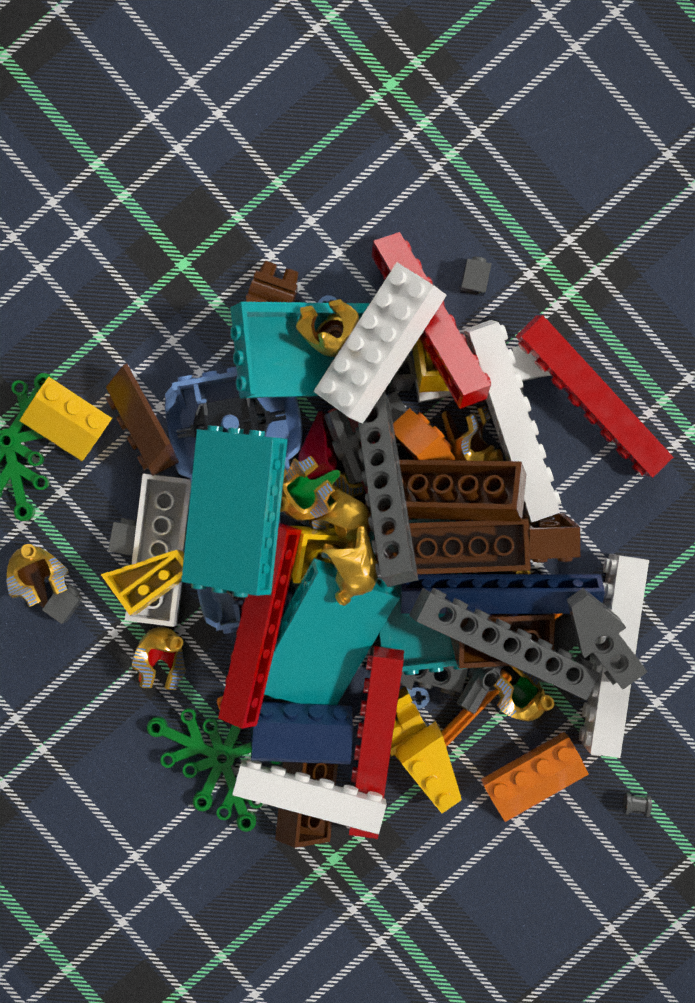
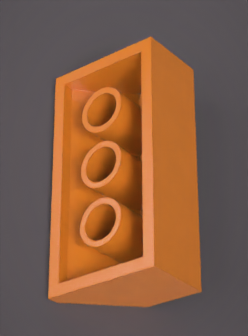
M563 732L485 776L481 781L495 807L506 822L589 775L571 739Z

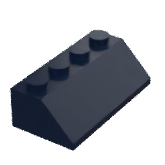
M262 702L257 726L250 727L251 761L351 763L353 735L351 706Z

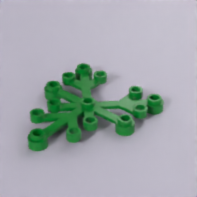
M41 373L36 376L34 380L35 388L29 398L27 395L28 385L25 382L18 380L12 384L11 388L13 393L17 395L20 412L9 429L0 430V462L5 455L7 465L0 474V498L2 497L3 489L11 478L17 504L14 507V516L19 521H29L35 515L34 506L26 500L21 476L31 481L38 490H45L50 484L46 476L38 475L19 463L16 456L17 452L28 459L29 464L32 466H40L44 462L42 453L34 452L21 443L45 437L34 430L19 433L24 425L19 420L40 390V380L43 378L47 380L48 377L55 380L47 373ZM18 384H22L24 389L18 393L16 387ZM6 436H9L11 439L9 445H5L3 442ZM37 454L40 457V461L35 464L32 461V457ZM40 478H43L45 480V485L43 487L38 486V480ZM22 507L27 510L25 516H21L19 513Z
M186 708L181 713V720L187 724L191 737L168 727L167 721L163 717H153L147 724V731L151 736L160 737L163 735L186 746V748L175 752H165L160 760L162 766L170 768L175 762L199 753L208 756V758L197 762H187L183 767V774L187 778H192L197 772L213 767L203 790L198 791L193 798L195 809L206 811L211 807L213 803L211 793L221 772H223L229 791L223 804L217 809V817L220 820L229 819L234 803L238 812V828L245 832L251 831L256 825L257 818L254 812L247 810L244 800L248 801L252 808H260L263 803L255 804L252 800L233 795L236 777L231 766L235 758L251 753V742L233 748L241 728L232 725L223 744L217 729V720L214 718L206 719L203 724V730L209 734L213 744L212 747L204 743L194 709ZM185 712H191L193 718L191 720L186 719L184 716ZM213 722L215 728L209 730L206 727V723ZM155 723L161 727V730L158 732L152 728V725ZM220 754L226 755L227 760L225 762H221L218 759ZM164 757H172V763H166ZM271 761V763H273V764H280V763H281V762H273V761ZM192 766L195 772L192 774L188 773L186 767ZM204 798L207 804L204 806L200 805L198 799ZM222 808H225L228 810L229 814L223 816L221 815L220 810ZM247 818L251 824L245 826L242 824V820Z

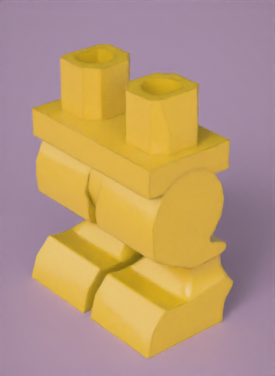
M406 686L399 690L396 710L398 720L395 719L390 752L399 761L396 748L427 727L415 703H412Z

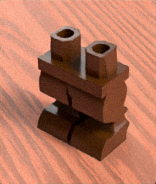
M264 261L260 271H256L248 294L245 297L246 302H294L298 292V272L286 268L283 279L274 277L277 265Z

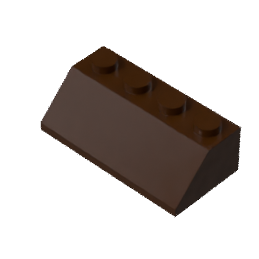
M128 364L123 365L106 386L110 395L106 397V400L112 411L118 410L120 416L116 417L122 430L128 429L131 434L127 439L132 449H139L141 455L137 458L144 470L149 468L152 476L179 463L131 369Z
M489 614V620L496 622L497 618L511 625L509 629L517 632L518 628L530 633L532 635L530 639L536 642L541 638L553 645L551 649L554 650L555 614ZM468 617L461 621V628L467 625ZM489 628L483 631L482 638L488 635ZM450 637L459 669L511 666ZM510 638L505 640L503 647L509 645ZM531 648L526 650L525 657L530 654ZM549 658L546 663H551L552 658Z
M283 762L282 768L286 769L287 773L294 775L296 772L305 773L310 776V779L317 781L321 778L333 781L336 786L338 764ZM278 808L275 840L294 848L330 842L332 822Z

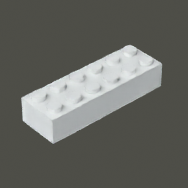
M396 263L313 392L349 418L363 424L447 295L417 274Z
M151 474L142 475L131 565L174 550H181L184 553L191 493L190 479L159 475L152 476ZM180 582L137 615H129L126 611L125 621L172 627L177 625L183 582Z

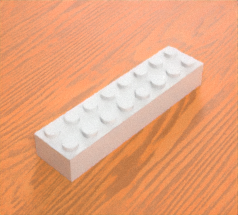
M489 320L464 329L463 332L469 349L477 355L479 366L484 373L488 374L491 380V387L486 402L506 461H522L527 474L523 513L531 522L560 513L558 505L561 504V500L557 490L554 491L550 483L554 481L550 468L546 467L543 461L546 458L543 445L539 444L536 440L535 435L539 434L535 421H531L528 415L531 407L527 397H523L520 390L523 387V382L520 374L514 371L512 364H515L516 361L512 350H508L504 340H507L508 336L504 325H500L497 321Z
M609 554V558L605 559L603 572L606 573L605 583L603 582L605 589L603 604L613 611L626 626L619 635L633 653L636 654L649 560ZM599 637L595 644H602L606 637ZM614 656L610 662H618L621 656ZM590 657V662L594 664L592 669L599 672L600 675L588 697V702H585L583 705L582 715L585 717L584 727H580L579 741H582V745L590 754L620 758L631 684L623 690L618 683L612 685L604 674L607 671L604 665L598 666Z

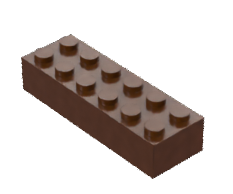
M399 460L408 518L522 521L527 475L522 461ZM383 461L378 462L376 466L381 465ZM387 483L382 484L379 489L385 487ZM386 506L382 512L387 511L391 506Z
M522 519V521L486 520L409 523L417 574L531 570L528 519ZM394 529L388 530L386 535L391 534ZM398 552L392 553L389 559L395 558ZM375 555V559H376L377 564H378V563H379V561H378V555Z

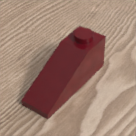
M323 411L317 413L298 456L299 462L312 456L318 464V467L307 475L310 480H316L328 474V472L337 470L336 453L332 444L333 438L325 421Z

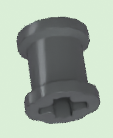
M630 793L624 794V814L637 813L644 814V817H650L652 810L651 795L639 797L631 796Z

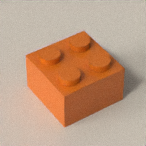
M409 408L393 423L395 438L414 460H456L451 453L453 447L444 438L443 433L436 426L432 427L428 419L421 412L416 415Z

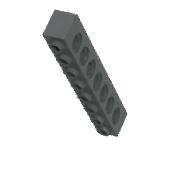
M383 392L363 424L358 422L359 427L355 428L357 439L362 445V449H359V457L361 463L365 466V471H362L363 482L365 486H368V494H365V499L372 513L368 520L370 529L375 534V540H372V547L375 555H378L379 561L378 564H375L378 578L382 579L390 587L418 580L390 401L386 393ZM383 461L381 465L376 466L378 462ZM387 483L385 487L379 489L382 484ZM386 506H391L387 511L382 512ZM394 529L391 534L386 535L388 530ZM398 552L395 558L389 559L392 553Z
M422 588L409 614L415 621L585 700L588 699L600 675L599 672L592 669L593 663L583 658L576 661L572 659V653L562 648L557 652L551 649L553 646L551 643L541 638L536 642L530 639L532 636L530 633L518 628L517 632L509 629L511 626L509 623L497 618L496 622L489 620L490 615L476 608L474 612L467 609L468 604L454 598L453 602L445 599L447 594L435 588H432L431 592ZM446 607V614L439 618V611ZM468 617L467 625L461 628V621ZM489 628L488 635L482 638L483 631ZM510 638L509 645L503 647L505 640ZM531 648L530 654L525 657L526 650ZM549 658H552L551 663L548 666H545L547 660ZM572 668L571 673L566 676L568 669Z

